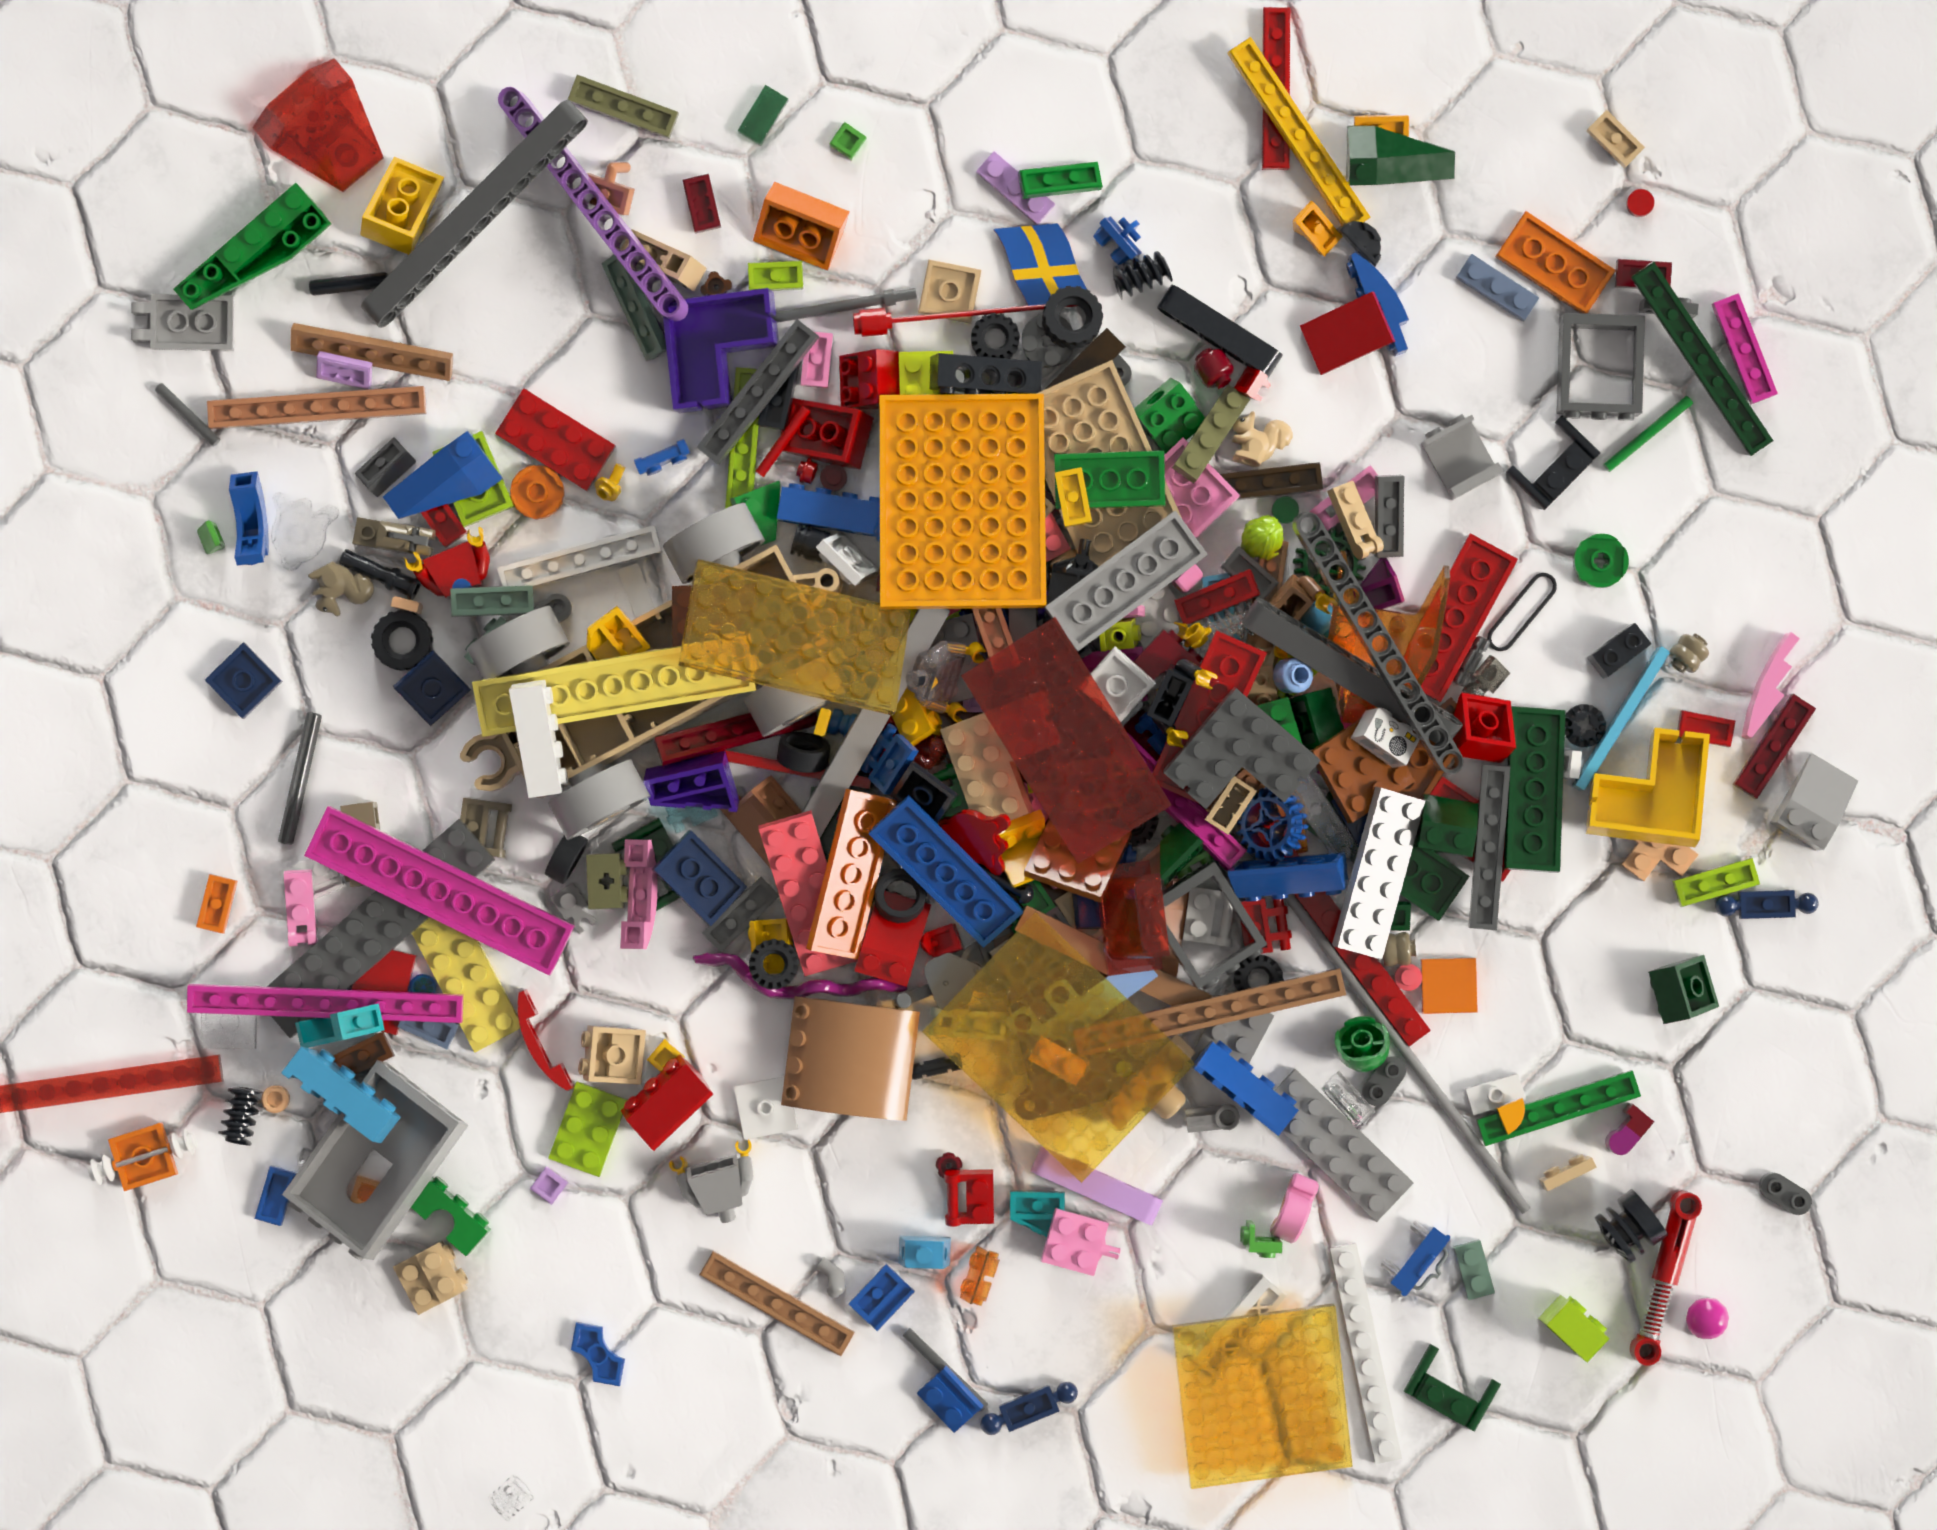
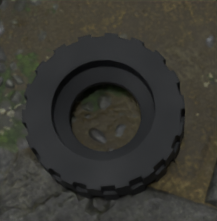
M1066 286V288H1060L1055 294H1052L1046 302L1042 313V326L1045 328L1046 336L1050 337V341L1058 344L1059 347H1067L1069 349L1078 347L1080 349L1086 344L1089 345L1098 335L1103 320L1102 305L1098 302L1096 295L1090 293L1091 291L1081 288V286ZM1076 305L1084 311L1086 321L1080 329L1069 330L1061 324L1059 314L1065 306Z
M391 611L387 613L388 615L382 616L379 619L380 621L375 624L374 631L371 633V646L374 649L376 658L382 664L395 670L409 671L433 650V632L428 623L419 615L410 611ZM400 627L409 628L416 638L414 648L406 654L394 652L389 644L391 633Z

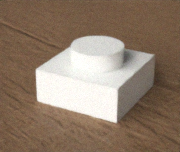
M1564 751V779H1579L1583 768L1582 752Z

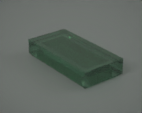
M765 85L737 130L738 133L762 146L787 105L789 98Z

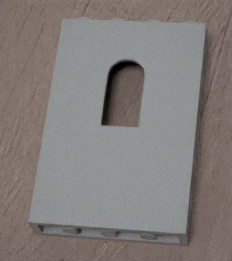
M380 1060L376 1061L362 1082L376 1090L374 1095L381 1101L384 1098L396 1107L395 1112L401 1116L399 1121L383 1142L377 1143L372 1142L343 1120L345 1114L341 1113L282 1194L290 1200L288 1205L297 1212L301 1213L303 1211L309 1215L308 1221L320 1229L324 1227L330 1232L328 1234L330 1239L340 1245L344 1243L350 1248L348 1252L360 1261L362 1259H375L469 1126L389 1063ZM374 1149L393 1165L367 1201L360 1204L354 1203L348 1197V1185Z

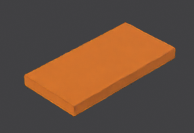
M1527 211L1524 212L1495 256L1582 314L1589 312L1616 271Z

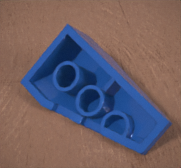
M466 431L386 493L383 498L396 517L402 519L435 507L481 495L503 478L473 435Z

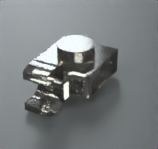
M1489 655L1473 674L1477 680L1467 684L1461 693L1484 696L1489 691L1494 694L1510 675V672L1497 658Z

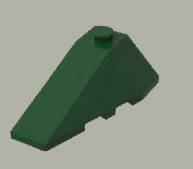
M1375 125L1347 126L1346 180L1349 186L1455 179V151L1385 130Z

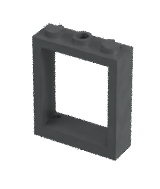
M1563 313L1559 317L1556 414H1564V418L1579 419L1580 415H1591L1593 420H1606L1607 416H1618L1620 421H1633L1634 417L1642 414L1645 316ZM1571 328L1634 330L1632 405L1569 402Z
M1212 860L1142 904L1188 978L1197 989L1202 987L1204 990L1210 988L1218 982L1216 979L1223 973L1227 975L1233 973L1240 968L1239 963L1247 957L1249 960L1256 958L1263 953L1262 948L1267 945L1219 867ZM1213 876L1253 941L1199 976L1159 911Z

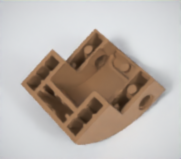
M795 996L781 1105L842 1115L907 1121L920 1012Z

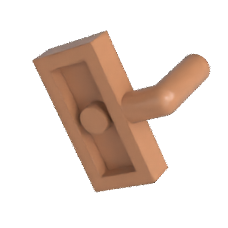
M628 162L609 163L605 178L587 173L616 212L621 215H629L635 189L615 182L617 173H628L631 169ZM593 198L589 204L596 206L597 199Z

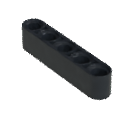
M1173 284L1170 285L1157 306V309L1170 319L1216 348L1221 349L1246 367L1261 370L1268 376L1267 378L1270 377L1283 356L1273 346Z

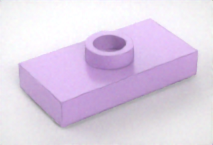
M319 351L317 355L316 378L369 389L372 384L373 363Z

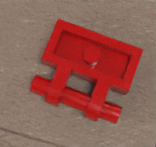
M1265 898L1258 901L1241 902L1267 943L1262 948L1263 953L1261 954L1273 952L1272 941L1279 940L1281 951L1291 949L1290 938H1292V932L1288 930L1286 914L1289 913L1288 906L1284 905V899H1273L1274 908L1266 909ZM1275 916L1278 932L1270 933L1268 917ZM1240 920L1245 947L1253 939Z

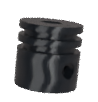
M799 523L790 554L794 555L797 553V557L803 555L804 559L822 564L823 560L820 558V551L816 546L823 539L830 537L831 533L813 527L810 530L809 526L806 525L804 528L803 524Z

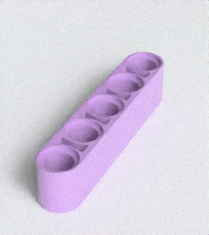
M1044 1146L1040 1147L1030 1170L1036 1175L1149 1225H1153L1163 1202L1162 1199Z

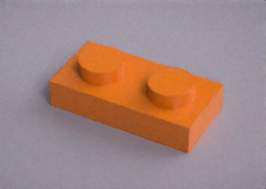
M209 874L196 925L197 928L225 934L238 883L237 880Z

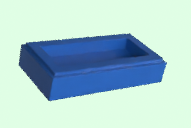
M272 1165L269 1166L254 1219L278 1226L283 1225L290 1200L282 1194L296 1176V1172Z

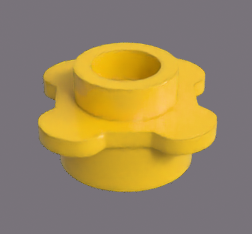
M1200 623L1191 625L1183 635V638L1186 640L1184 646H1192L1193 649L1203 646L1208 640L1211 628H1204Z

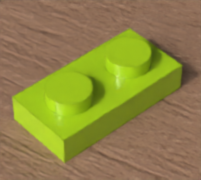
M802 261L748 263L749 290L769 288L771 291L804 289Z

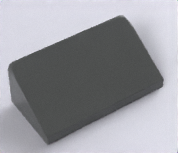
M393 437L354 474L370 492L379 497L416 463V460Z

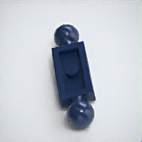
M1795 890L1738 892V900H1735L1730 895H1722L1715 902V909L1718 914L1728 917L1739 911V919L1796 917V909H1799L1804 914H1812L1819 906L1818 898L1814 894L1807 892L1795 898Z
M1063 1382L1052 1393L1050 1386L1046 1385L999 1405L1000 1415L988 1413L983 1416L980 1422L981 1429L987 1435H995L1001 1430L1002 1425L1006 1424L1008 1431L1011 1432L1060 1411L1057 1405L1058 1402L1061 1401L1062 1403L1069 1404L1076 1400L1078 1396L1077 1387L1071 1382Z

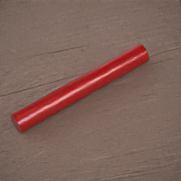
M803 405L799 408L756 469V473L765 477L811 412Z

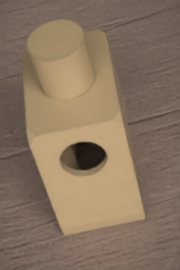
M1234 776L1206 815L1205 820L1229 835L1257 790Z

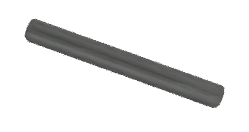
M307 712L278 837V842L282 844L292 845L294 843L322 716L318 713Z

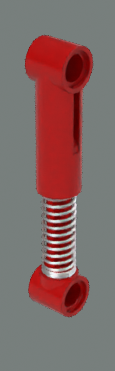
M1678 1191L1670 1199L1671 1209L1665 1227L1668 1236L1661 1241L1651 1277L1655 1280L1653 1281L1655 1286H1652L1654 1290H1651L1653 1294L1649 1295L1651 1297V1300H1648L1650 1305H1647L1649 1309H1646L1647 1314H1644L1646 1319H1643L1645 1323H1642L1643 1328H1640L1639 1334L1637 1333V1336L1630 1343L1629 1351L1631 1356L1646 1366L1654 1365L1661 1357L1660 1333L1662 1332L1660 1329L1663 1328L1661 1324H1664L1662 1320L1666 1319L1664 1316L1667 1314L1665 1310H1668L1666 1305H1670L1668 1301L1671 1300L1669 1296H1672L1670 1291H1673V1288L1671 1287L1678 1286L1696 1218L1702 1211V1203L1699 1197L1688 1191ZM1689 1198L1692 1202V1207L1689 1211L1682 1212L1680 1203L1683 1199ZM1646 1343L1650 1344L1651 1353L1646 1357H1641L1639 1353L1641 1346Z

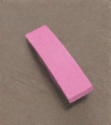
M1792 632L1786 633L1769 657L1756 683L1742 731V737L1745 739H1750L1754 736L1784 696L1776 687L1792 668L1791 665L1784 661L1800 639Z

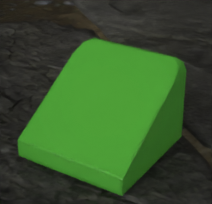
M208 520L198 528L197 533L206 554H211L225 548V543L216 523Z

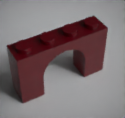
M1162 629L1133 662L1155 680L1161 673L1168 670L1170 664L1176 665L1180 659H1187L1200 667V662L1203 658L1193 648H1190L1189 651L1180 645L1183 639L1172 629L1168 633Z

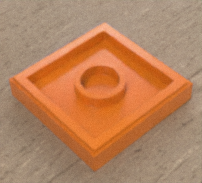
M1476 958L1420 959L1422 1014L1478 1013Z

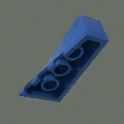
M1219 1040L1217 1044L1210 1041L1191 1067L1279 1136L1299 1111L1294 1107L1297 1101L1285 1092L1280 1096L1272 1089L1275 1086L1272 1081L1263 1074L1260 1078L1255 1076L1251 1072L1254 1067L1242 1057L1237 1061L1229 1054L1232 1052V1049Z

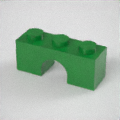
M438 1176L432 1177L411 1208L424 1220L428 1219L436 1210L448 1211L454 1218V1228L446 1239L463 1255L468 1256L490 1232L491 1228L487 1226L489 1221L479 1212L474 1214L467 1208L469 1203L459 1194L452 1195L447 1190L449 1186L443 1179Z

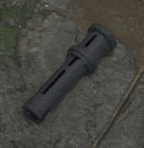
M345 549V552L340 557L339 565L385 584L387 590H395L407 595L409 600H413L421 587L417 577L408 576L402 573L399 568L390 569L349 549Z

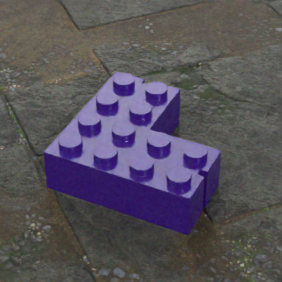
M769 288L686 298L688 313L684 319L672 321L663 316L674 411L687 413L703 411V407L708 410L727 408L732 402L727 353L771 348L778 344L777 322L771 318L776 317L774 292ZM676 301L670 303L668 307L669 313L676 310Z

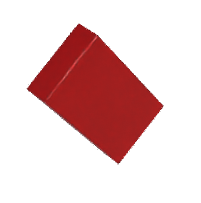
M1682 710L1680 711L1677 730H1679L1678 738H1682L1685 731L1710 734L1709 744L1729 748L1732 744L1736 721Z

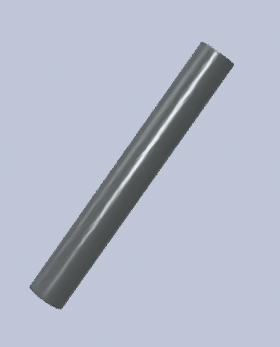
M160 383L155 388V391L213 447L219 443L221 439L163 383Z

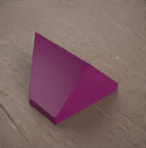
M1380 558L1360 584L1376 612L1405 602L1395 571L1387 558ZM1366 612L1360 614L1361 617L1368 615Z

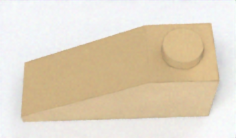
M631 229L670 281L693 292L695 291L707 269L692 256ZM628 239L625 240L621 248V251L625 250L628 247ZM644 259L640 260L638 264L645 266Z

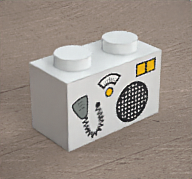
M1384 708L1366 710L1351 739L1392 768L1406 766L1419 742V738L1413 733L1412 727L1405 723H1399L1392 718L1391 712Z

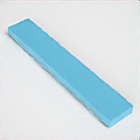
M1662 646L1655 649L1607 727L1605 734L1583 766L1579 779H1575L1572 787L1579 791L1586 790L1594 774L1598 771L1670 654L1667 649Z

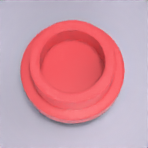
M1413 964L1401 965L1395 972V982L1400 989L1412 991L1420 986L1422 973Z

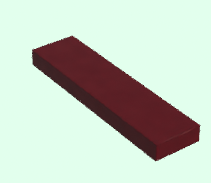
M1791 694L1733 785L1752 798L1758 799L1816 708L1797 695Z

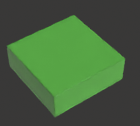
M844 122L829 143V146L852 161L867 137Z

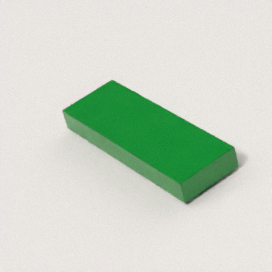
M1098 161L1024 169L1018 172L1023 199L1099 191L1103 187Z

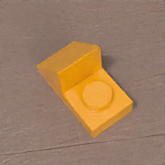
M1310 201L1293 219L1294 232L1304 236L1314 249L1324 257L1343 237L1313 201Z

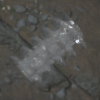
M1248 601L1244 602V611L1238 605H1235L1233 615L1228 609H1224L1223 618L1216 612L1213 614V622L1207 616L1204 617L1203 627L1211 628V633L1208 635L1209 644L1216 630L1233 638L1234 634H1236L1241 640L1244 639L1245 630L1251 636H1254V632L1242 623V619L1252 605Z

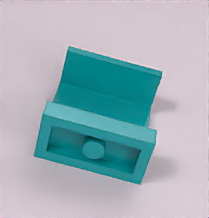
M379 1004L330 1014V1018H314L295 1023L300 1047L306 1048L385 1030Z

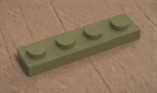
M578 74L567 99L573 104L668 139L671 137L679 113L675 110Z
M1228 384L1172 469L1194 484L1250 399Z

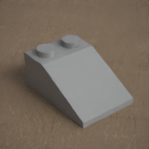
M1810 753L1770 823L1816 851L1824 850L1836 831L1859 780L1817 755Z

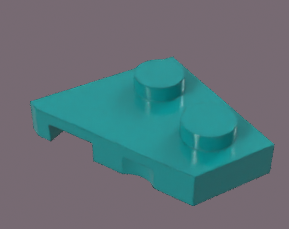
M1010 1191V1220L1026 1226L1039 1235L1047 1237L1055 1208L1065 1210V1191Z

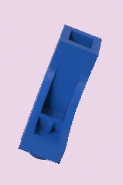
M258 471L231 474L229 493L234 508L237 529L234 555L236 565L263 563L265 556L269 552V534L265 500Z

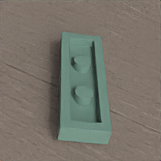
M533 585L450 589L451 617L526 614L534 610Z

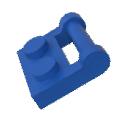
M681 439L675 445L647 457L635 459L634 463L640 475L646 473L647 476H651L662 471L661 466L671 462L672 465H677L686 461V455L691 454V451L685 439Z

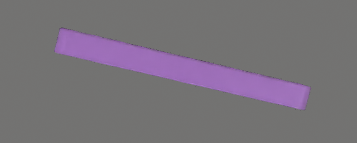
M510 86L500 91L498 95L500 107L522 136L526 138L544 120V117L531 100L518 89ZM517 96V103L510 107L511 99ZM533 116V123L531 126L526 127L527 119ZM565 147L547 166L549 171L658 312L672 321L684 319L688 313V304L572 153ZM565 157L564 165L561 168H557L558 160ZM580 177L581 183L579 187L573 189V182ZM596 198V206L593 209H589V202ZM612 218L613 224L611 228L605 230V222ZM628 239V247L621 251L620 245L622 241ZM644 259V268L637 272V263ZM657 280H660V289L656 292H653V284ZM676 301V310L669 313L668 307L670 303Z

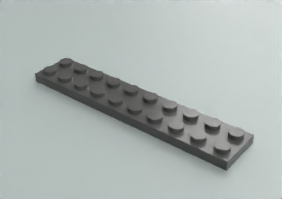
M461 819L455 821L422 850L474 877H477L496 860ZM375 891L267 987L348 990L358 979L430 917ZM271 1016L289 1038H293L297 1034L296 1022L314 1019V1017Z

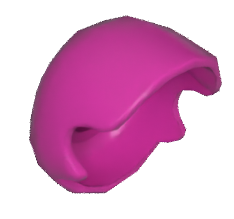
M1716 1298L1698 1299L1688 1308L1686 1316L1688 1329L1698 1338H1717L1728 1327L1729 1314L1727 1308Z

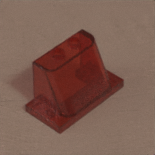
M1149 860L1119 864L1101 903L1098 902L1103 944L1105 947L1107 976L1163 969L1161 957L1170 956L1160 873L1151 874Z

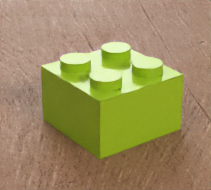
M1559 1295L1538 1319L1575 1354L1588 1363L1610 1339L1604 1334L1607 1328L1593 1316L1589 1315L1586 1317L1584 1313L1587 1310L1576 1299H1573L1571 1296L1566 1299Z

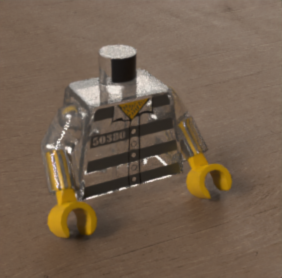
M938 642L933 648L919 653L913 670L906 675L908 690L915 693V699L923 707L941 714L946 712L956 723L963 721L955 714L960 710L967 712L966 709L958 702H953L950 705L947 703L953 697L966 655H970L973 662L982 663L984 658L979 652H986L985 648L980 642H973L968 647L965 643Z

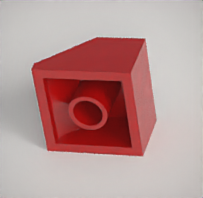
M1461 693L1459 695L1454 716L1462 722L1463 726L1453 741L1462 757L1502 763L1516 748L1511 701L1468 693Z

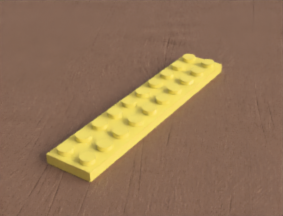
M747 635L472 682L482 737L516 731L509 694L512 684L545 680L546 686L552 689L553 703L550 704L551 714H556L558 724L756 691L757 689Z

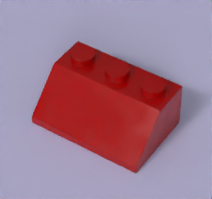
M679 1054L676 1058L670 1059L656 1077L650 1078L636 1096L630 1097L625 1102L621 1112L631 1127L655 1151L714 1094L703 1076Z

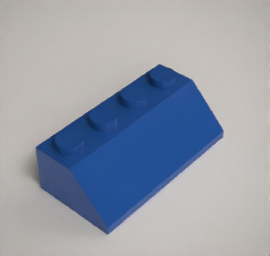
M1345 852L1284 857L1281 861L1274 859L1272 862L1265 859L1238 861L1228 871V877L1238 898H1245V901L1248 902L1261 900V896H1272V899L1288 898V894H1299V897H1311L1315 895V892L1324 891L1326 895H1338L1349 885Z

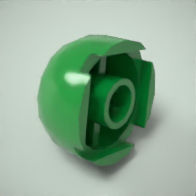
M1358 1016L1348 1019L1344 1022V1027L1335 1033L1334 1043L1341 1062L1357 1072L1375 1070L1384 1063L1389 1055V1033L1383 1023L1381 1025L1375 1022V1018Z

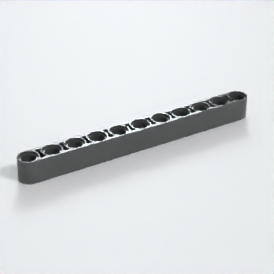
M570 100L561 102L365 298L361 308L379 328L391 323L586 127L588 120Z
M1305 512L1298 514L1294 518L1292 526L1295 534L1435 767L1447 774L1458 773L1464 763L1462 754L1322 521L1314 513ZM1305 517H1309L1313 521V528L1308 533H1305L1300 527L1301 521ZM1319 541H1323L1327 545V552L1321 557L1315 552V545ZM1335 564L1342 570V574L1337 580H1333L1329 575L1330 568ZM1349 588L1353 589L1356 593L1354 602L1350 604L1346 603L1343 598L1344 592ZM1362 612L1368 613L1370 617L1369 624L1364 628L1358 624V616ZM1376 636H1381L1384 640V646L1379 651H1375L1372 647V641ZM1394 659L1398 663V670L1395 674L1390 675L1386 670V665L1390 660ZM1405 683H1409L1412 686V694L1407 698H1403L1400 693V689ZM1423 706L1427 712L1426 717L1423 721L1418 722L1414 716L1415 711L1418 707ZM1438 730L1441 735L1440 741L1432 745L1429 742V735L1432 731ZM1451 753L1455 758V762L1452 767L1445 768L1443 758Z

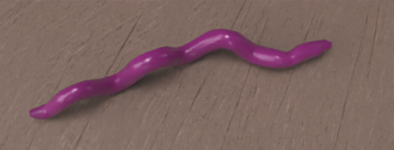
M704 953L693 956L696 964L719 967L726 964L731 966L743 982L769 998L792 1000L795 996L807 997L815 993L849 997L869 990L904 992L908 989V987L882 979L871 978L849 984L835 983L826 979L809 980L800 985L784 986L781 989L770 990L766 987H761L753 980L749 966L737 955Z

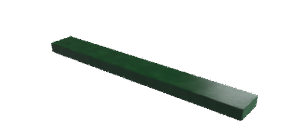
M1652 261L1630 277L1748 455H1754L1774 440L1655 262Z

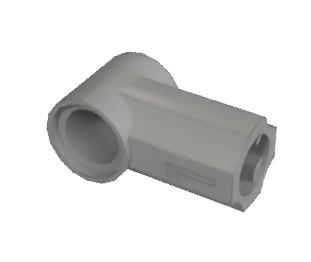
M1229 1103L1185 1109L1188 1133L1221 1129L1231 1130L1238 1125L1240 1119L1238 1109ZM1224 1110H1231L1235 1114V1119L1232 1123L1225 1124L1219 1118L1220 1113Z

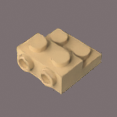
M587 1025V1031H583L581 1035V1046L585 1047V1058H581L578 1065V1071L580 1075H583V1080L641 1085L646 1030Z
M443 1240L393 1267L418 1315L468 1289L466 1286L468 1278L462 1268L457 1269L453 1261L456 1258L454 1251L449 1244L445 1245Z

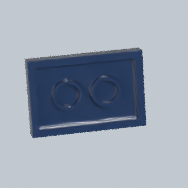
M688 830L652 868L708 926H712L747 888L692 830Z

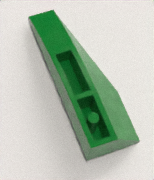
M294 183L173 290L190 310H193L290 261L331 226L332 223L299 184Z

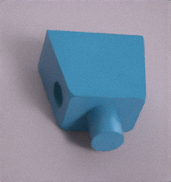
M899 1236L898 1263L904 1268L944 1269L950 1266L951 1237Z

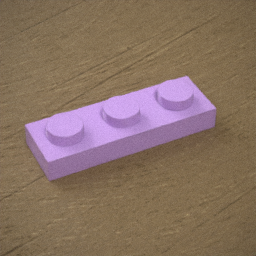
M995 151L976 171L980 177L1036 225L1055 206V203L1047 196L1023 199L1018 171Z

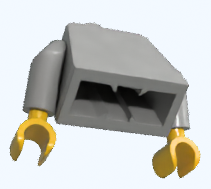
M748 1139L749 1147L746 1151H741L738 1148L737 1140L735 1148L740 1154V1158L735 1154L687 1167L688 1162L686 1158L680 1156L682 1166L679 1169H676L673 1160H671L669 1167L678 1174L676 1179L683 1198L696 1208H702L706 1215L718 1213L722 1223L733 1221L736 1218L734 1208L743 1205L742 1197L749 1193L754 1177L752 1158L748 1155L752 1149L750 1140Z

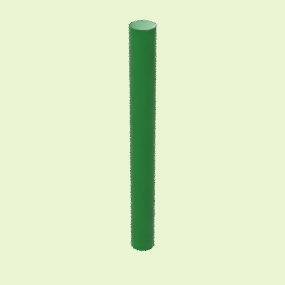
M1686 395L1603 464L1608 472L1615 469L1693 404V401Z

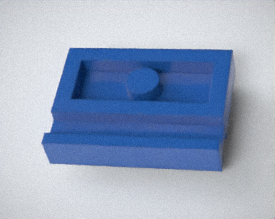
M886 1263L849 1302V1305L878 1331L909 1299L915 1290Z
M947 1366L917 1392V1395L953 1433L984 1406Z

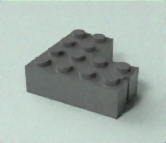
M1233 687L1162 771L1182 789L1187 785L1186 792L1207 809L1242 767L1283 802H1286L1301 784L1297 779L1300 776L1305 779L1321 760L1236 687Z

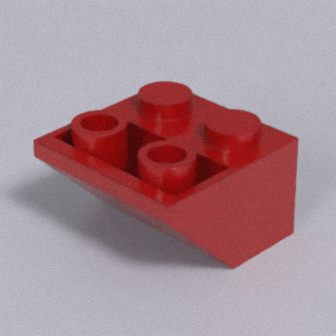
M872 349L840 355L841 406L854 409H880V395H900V351Z

